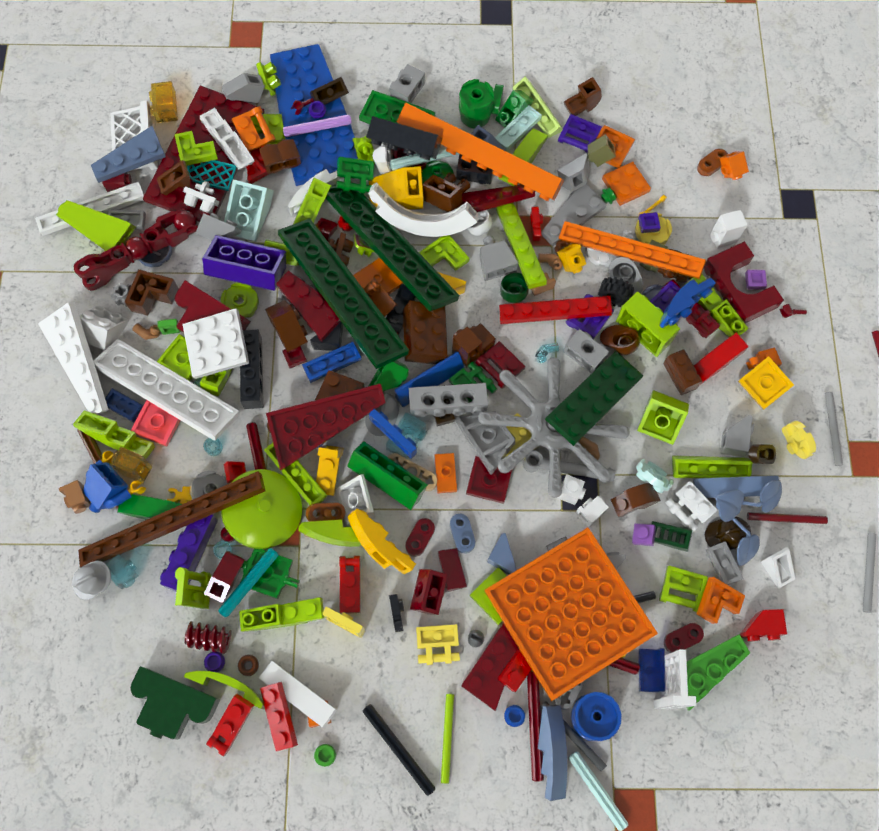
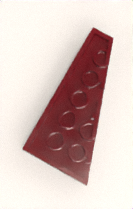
M381 384L266 413L280 471L358 422L373 409L376 410L384 405L386 402Z

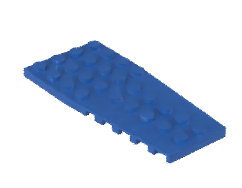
M319 44L270 54L271 62L277 69L275 74L281 82V85L275 88L279 114H282L283 127L347 115L341 98L325 104L326 114L320 119L310 116L309 106L311 104L303 107L299 115L295 114L297 109H291L295 100L304 102L311 99L310 92L333 81ZM351 124L285 137L288 140L294 139L300 155L301 164L291 168L296 186L305 184L325 169H327L329 174L337 171V159L339 157L358 159L353 143V138L355 137Z

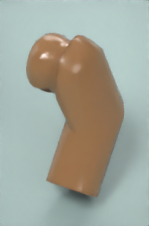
M538 254L539 263H548L554 270L562 268L563 264L556 254Z
M582 437L579 443L598 460L600 457L598 445Z

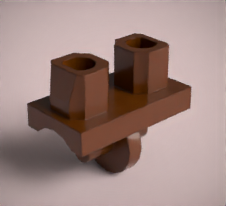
M341 232L340 237L336 240V244H334L335 240L333 239L329 240V244L347 267L350 257L341 253L342 251L350 253L354 242L346 239V234Z

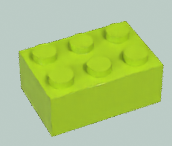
M638 291L622 306L616 319L619 325L635 329L639 334L640 343L655 357H658L672 343L680 330L677 323L661 328L660 322L664 314L659 307H655L645 295H641Z

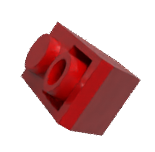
M784 609L757 612L742 630L740 636L747 638L748 642L760 641V637H767L768 641L781 640V636L787 635Z

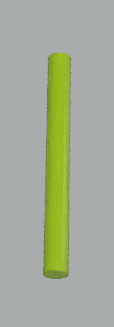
M446 694L441 767V783L449 784L454 694Z

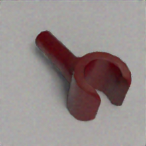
M311 98L304 102L295 100L291 109H297L295 114L299 115L303 107L314 102V99Z
M790 304L783 305V308L779 309L784 318L795 314H807V310H792Z

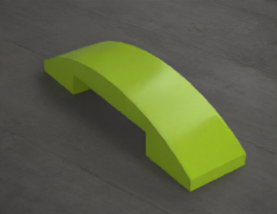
M313 178L293 224L309 218L314 223L331 185Z
M192 671L184 675L185 678L208 686L210 679H214L245 692L243 698L254 704L255 707L265 710L263 700L259 695L237 679L211 671Z

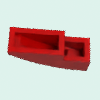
M737 332L694 365L697 374L703 381L702 383L728 366L730 362L747 350L749 346Z

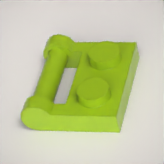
M668 565L659 601L664 603L668 601L692 608L693 611L697 612L708 577ZM672 588L695 595V601L669 594V590Z
M179 567L175 572V577L178 579L175 605L209 609L210 597L204 593L212 577L211 574L204 571L201 573L188 571L187 568ZM188 579L199 581L201 587L188 585Z

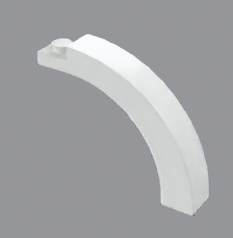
M377 182L371 186L368 193L370 199L378 204L375 212L391 225L415 235L429 237L452 235L470 228L477 223L479 214L468 202L455 210L442 214H422L411 211L395 202Z

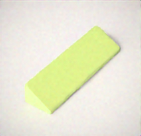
M522 78L512 87L513 90L523 91L534 100L531 107L542 114V118L537 124L543 133L548 135V138L562 132L563 127L528 78Z

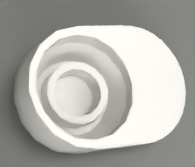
M487 210L477 212L479 214L477 223L467 228L472 235L481 236L492 227V218Z

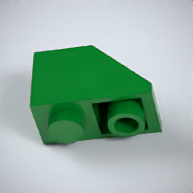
M513 90L495 120L505 128L528 105L531 106L534 100L521 90Z

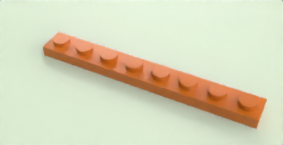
M566 221L559 235V239L562 241L580 244L583 247L619 257H626L636 262L700 279L706 260Z

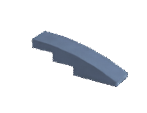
M779 476L693 479V484L706 498H715V496L731 490H740L743 492L744 497L760 496L762 488L772 480H779Z
M547 705L543 706L538 749L544 751L541 773L547 776L545 798L554 801L566 798L567 745L561 706Z

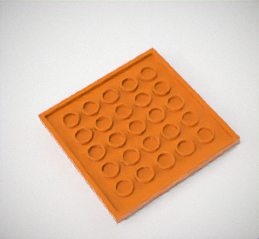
M588 527L484 590L551 701L658 634Z

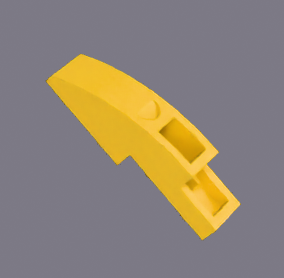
M358 508L347 516L361 545L384 569L392 565L403 574L413 570L416 563L411 560L408 554L398 550L394 543L385 540L388 532L380 523L374 522L368 517L366 512Z

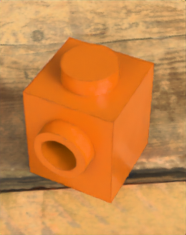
M734 151L720 157L721 172L724 178L737 180L743 177L742 174L749 172L744 151Z

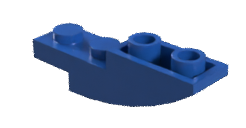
M709 278L698 284L693 279L685 284L664 311L660 327L672 326L681 317H688L692 313V307L700 298L703 297L705 299L713 292L711 289L716 282Z

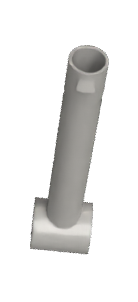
M531 451L524 458L523 467L528 472H536L538 469L549 470V458H543L538 451ZM534 458L537 461V465H531L528 459ZM560 460L561 473L596 478L586 465ZM609 467L607 470L612 475L610 481H614L615 470Z

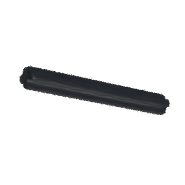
M371 704L363 709L364 715L427 796L431 795L435 791V786Z

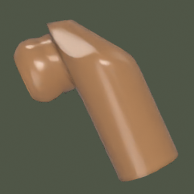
M137 323L132 328L144 340L157 338L161 334L157 325L151 326L150 329H145Z

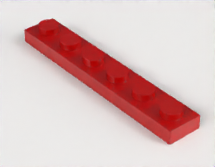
M610 296L499 305L500 324L612 316Z

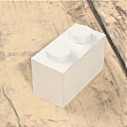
M741 210L720 215L710 233L711 240L717 248L735 244L740 239L747 227V222Z

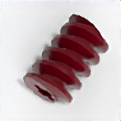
M190 621L185 633V645L187 644V647L191 649L194 646L198 650L202 649V647L205 651L212 649V652L215 653L220 649V653L225 654L230 645L232 631L230 630L229 633H226V627L223 626L221 631L218 632L217 625L211 631L209 624H206L205 628L202 629L200 622L194 628L193 621Z

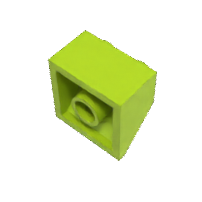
M653 390L637 431L673 445L688 414L689 404Z

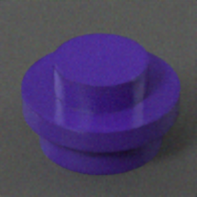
M314 101L309 106V114L315 119H320L325 116L326 107L320 101Z
M210 652L204 659L206 670L220 672L225 666L223 654L220 652Z

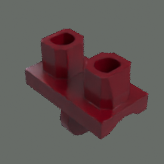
M698 302L692 307V313L686 317V321L693 325L703 338L709 337L720 327L710 316L711 312L709 310L705 311Z

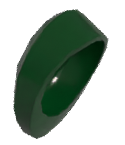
M514 272L504 276L500 285V295L504 300L518 303L527 297L529 289L522 273Z

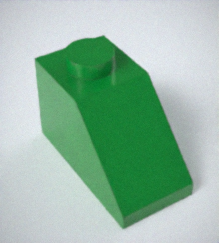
M395 360L378 368L368 387L381 384L383 391L398 387L407 379L409 369L405 364Z

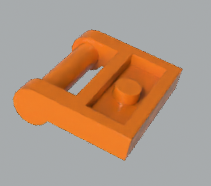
M261 106L232 118L239 137L249 152L276 140L262 115L263 110ZM255 116L265 135L263 139H260L251 120Z

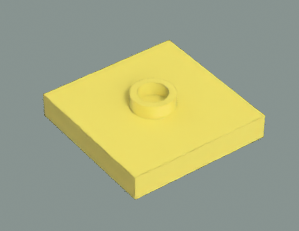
M325 607L323 615L326 620L359 638L363 637L365 629L362 625L352 621L353 617L344 612L339 614Z

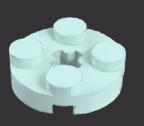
M642 459L636 466L638 470L637 477L644 482L648 481L651 483L652 487L659 493L668 491L673 485V480L670 479L668 481L666 478L667 473L651 461L646 464L644 463L645 459Z

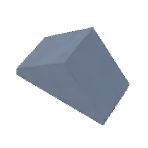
M503 533L491 552L487 563L496 568L499 567L503 572L510 575L517 569L506 533Z

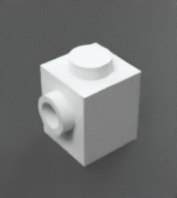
M566 474L562 482V494L557 498L575 505L578 499H583L586 491L583 488L585 481Z

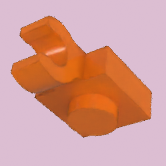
M775 347L759 351L756 357L750 358V361L746 362L748 369H754L768 356L780 367L782 362Z

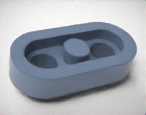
M456 514L450 520V529L455 546L461 553H470L475 547V538L470 521L466 515ZM458 520H461L464 524L462 526H458L456 522ZM467 539L469 544L463 545L462 540Z

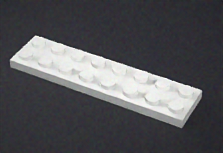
M119 339L93 360L98 371L214 441L239 416V410Z

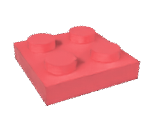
M146 400L131 431H134L138 436L167 447L181 420Z

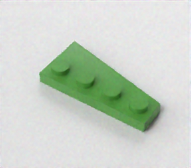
M740 634L687 661L688 696H696V703L704 698L716 684L721 682L730 671L750 654ZM694 706L687 707V710L690 711Z

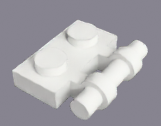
M691 481L675 494L680 499L679 502L675 503L671 498L665 502L670 508L669 511L672 514L675 513L682 521L681 524L685 528L688 527L689 530H692V533L698 528L693 522L696 518L703 524L718 511ZM685 505L693 514L688 517L681 507Z

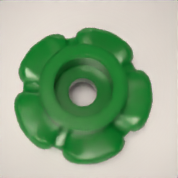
M611 188L602 189V200L606 204L608 202L612 204L616 200L615 194Z

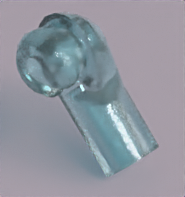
M558 343L540 346L535 353L537 362L544 363L547 361L546 356L548 353L559 352Z

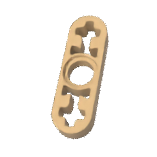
M393 453L388 456L392 461L397 459L398 464L402 467L404 466L406 470L408 468H415L417 470V478L420 477L421 472L423 473L422 478L426 480L432 478L433 484H428L425 491H432L436 488L437 477L434 473L399 454Z

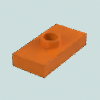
M454 453L435 454L437 493L457 492Z

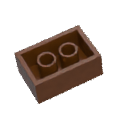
M409 301L403 309L404 344L409 349V354L404 356L405 362L437 364L448 357L445 306L429 312L421 302Z

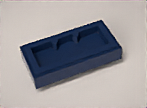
M113 388L105 397L108 409L133 423L143 408L142 404Z

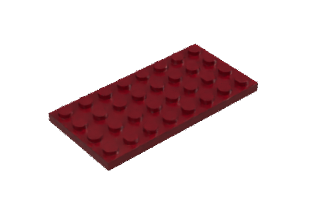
M200 85L175 134L192 131L195 144L213 141L218 158L216 160L234 165L200 120V115L215 108L222 119L226 120L232 131H235L239 136L232 118L251 111L257 106L244 101L226 99L224 94ZM174 135L165 153L166 157L162 159L143 196V200L168 211L176 212L182 207H187V211L194 214L197 221L200 222L203 213L210 216L209 213L200 210L202 200H197L195 208L188 206L184 203L186 193L183 192L184 188L178 187L168 195L161 194L157 181L160 175L181 161ZM197 163V164H193V165H194L195 167H197V166H199V165H201V164H200V163ZM210 163L205 165L207 170L213 168ZM222 166L217 168L219 173L225 171ZM201 167L197 171L200 174L204 172V169ZM215 170L209 172L211 177L217 175ZM195 171L190 172L192 177L197 175ZM227 173L221 175L223 180L229 178ZM207 174L201 176L203 181L209 178ZM219 177L213 179L215 184L221 181ZM190 179V188L200 192V190L195 188L196 183ZM209 187L214 190L213 195L207 193V195L219 201L218 207L214 206L211 212L217 214L227 191Z

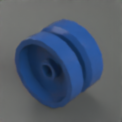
M593 692L583 695L575 701L571 709L570 720L573 729L580 737L587 741L598 742L610 739L618 732L622 714L619 705L611 696L601 692ZM595 712L596 716L599 717V720L597 721L593 718Z

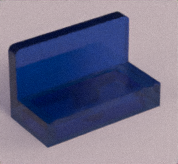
M638 649L640 664L639 692H665V649Z

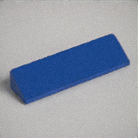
M455 352L395 389V398L400 405L405 407L410 404L409 388L439 386L464 368L460 353Z

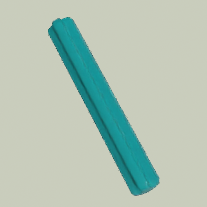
M269 548L219 608L218 612L223 617H228L278 557L279 554L274 549Z

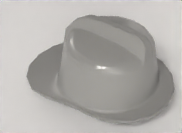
M618 257L609 265L610 277L612 279L617 277L619 280L622 278L624 282L628 281V284H632V287H634L633 295L637 291L641 293L644 284L637 264L626 257Z
M383 393L386 403L376 409V411L383 412L388 417V422L394 425L399 413V402L393 395ZM368 414L365 419L368 431L375 436H384L385 434L370 421Z
M93 561L78 569L73 576L72 582L75 594L80 599L88 600L104 592L111 582L110 569L102 561Z

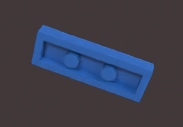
M351 342L302 364V367L310 383L325 377L328 370L336 372L362 359L354 342Z
M373 409L369 413L370 421L410 459L417 454L416 443L409 437L406 439L402 435V430L397 425H391L388 422V417L383 412Z

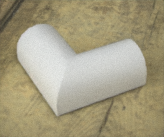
M385 144L379 146L372 155L380 175L394 171L390 168V160H393L394 150L388 149V145Z

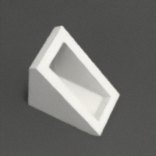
M786 547L761 561L778 588L795 580L789 548Z

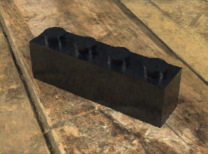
M373 116L366 136L372 140L371 144L377 146L385 144L388 145V149L397 151L399 148L404 150L403 153L411 156L416 153L420 155V158L430 161V158H437L442 141L439 135Z

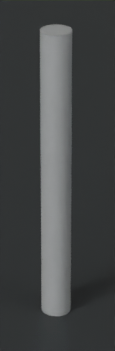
M826 392L825 399L835 466H842L843 461L833 392Z
M868 533L863 598V612L871 613L877 535L875 533Z

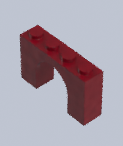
M745 241L709 257L706 260L704 272L716 282L714 288L720 292L723 301L727 299L743 322L747 323L777 309L784 299L774 285L756 294H746L735 288L731 281V273L748 265L754 257Z

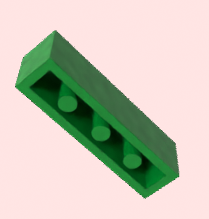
M365 441L353 451L347 465L348 468L357 474H364V478L409 510H412L420 501L428 484Z

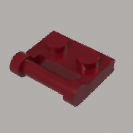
M500 341L475 362L498 382L497 385L501 389L506 385L500 380L499 373L487 362L489 359L501 371L509 370L515 377L526 367Z

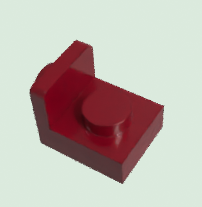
M321 217L315 225L329 243L330 237L337 230L338 223Z

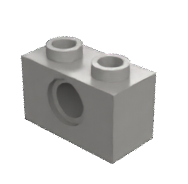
M407 64L404 70L402 69L399 72L396 81L391 83L389 88L390 96L412 103L425 84V72Z
M580 329L567 342L563 351L591 374L605 361L609 353L603 344L597 343L589 333L583 332ZM588 348L591 352L587 353L583 349Z

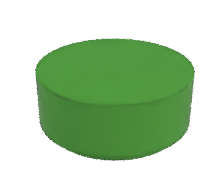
M322 744L315 750L314 759L320 766H330L336 759V751L331 745Z

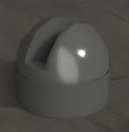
M473 630L468 635V643L472 647H480L484 642V635L479 630ZM475 635L482 639L481 641H478L476 639L471 638V636Z

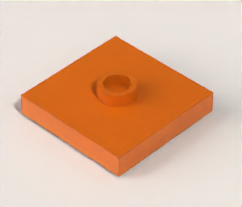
M378 258L353 275L363 289L375 278L388 294H391L403 284L381 258Z

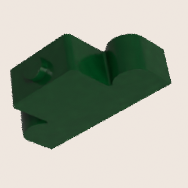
M141 666L130 687L133 696L147 699L136 723L151 730L150 735L162 739V736L170 739H180L189 718L195 723L204 724L209 722L220 702V699Z

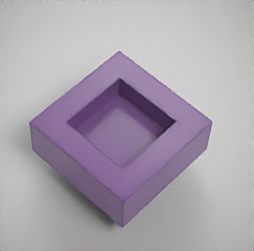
M747 270L745 272L747 289H766L765 270Z
M634 524L632 543L634 545L654 546L655 525Z

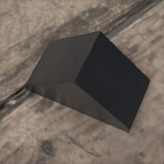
M340 321L322 342L317 335L310 339L312 348L314 350L328 351L340 348L343 333L342 322Z

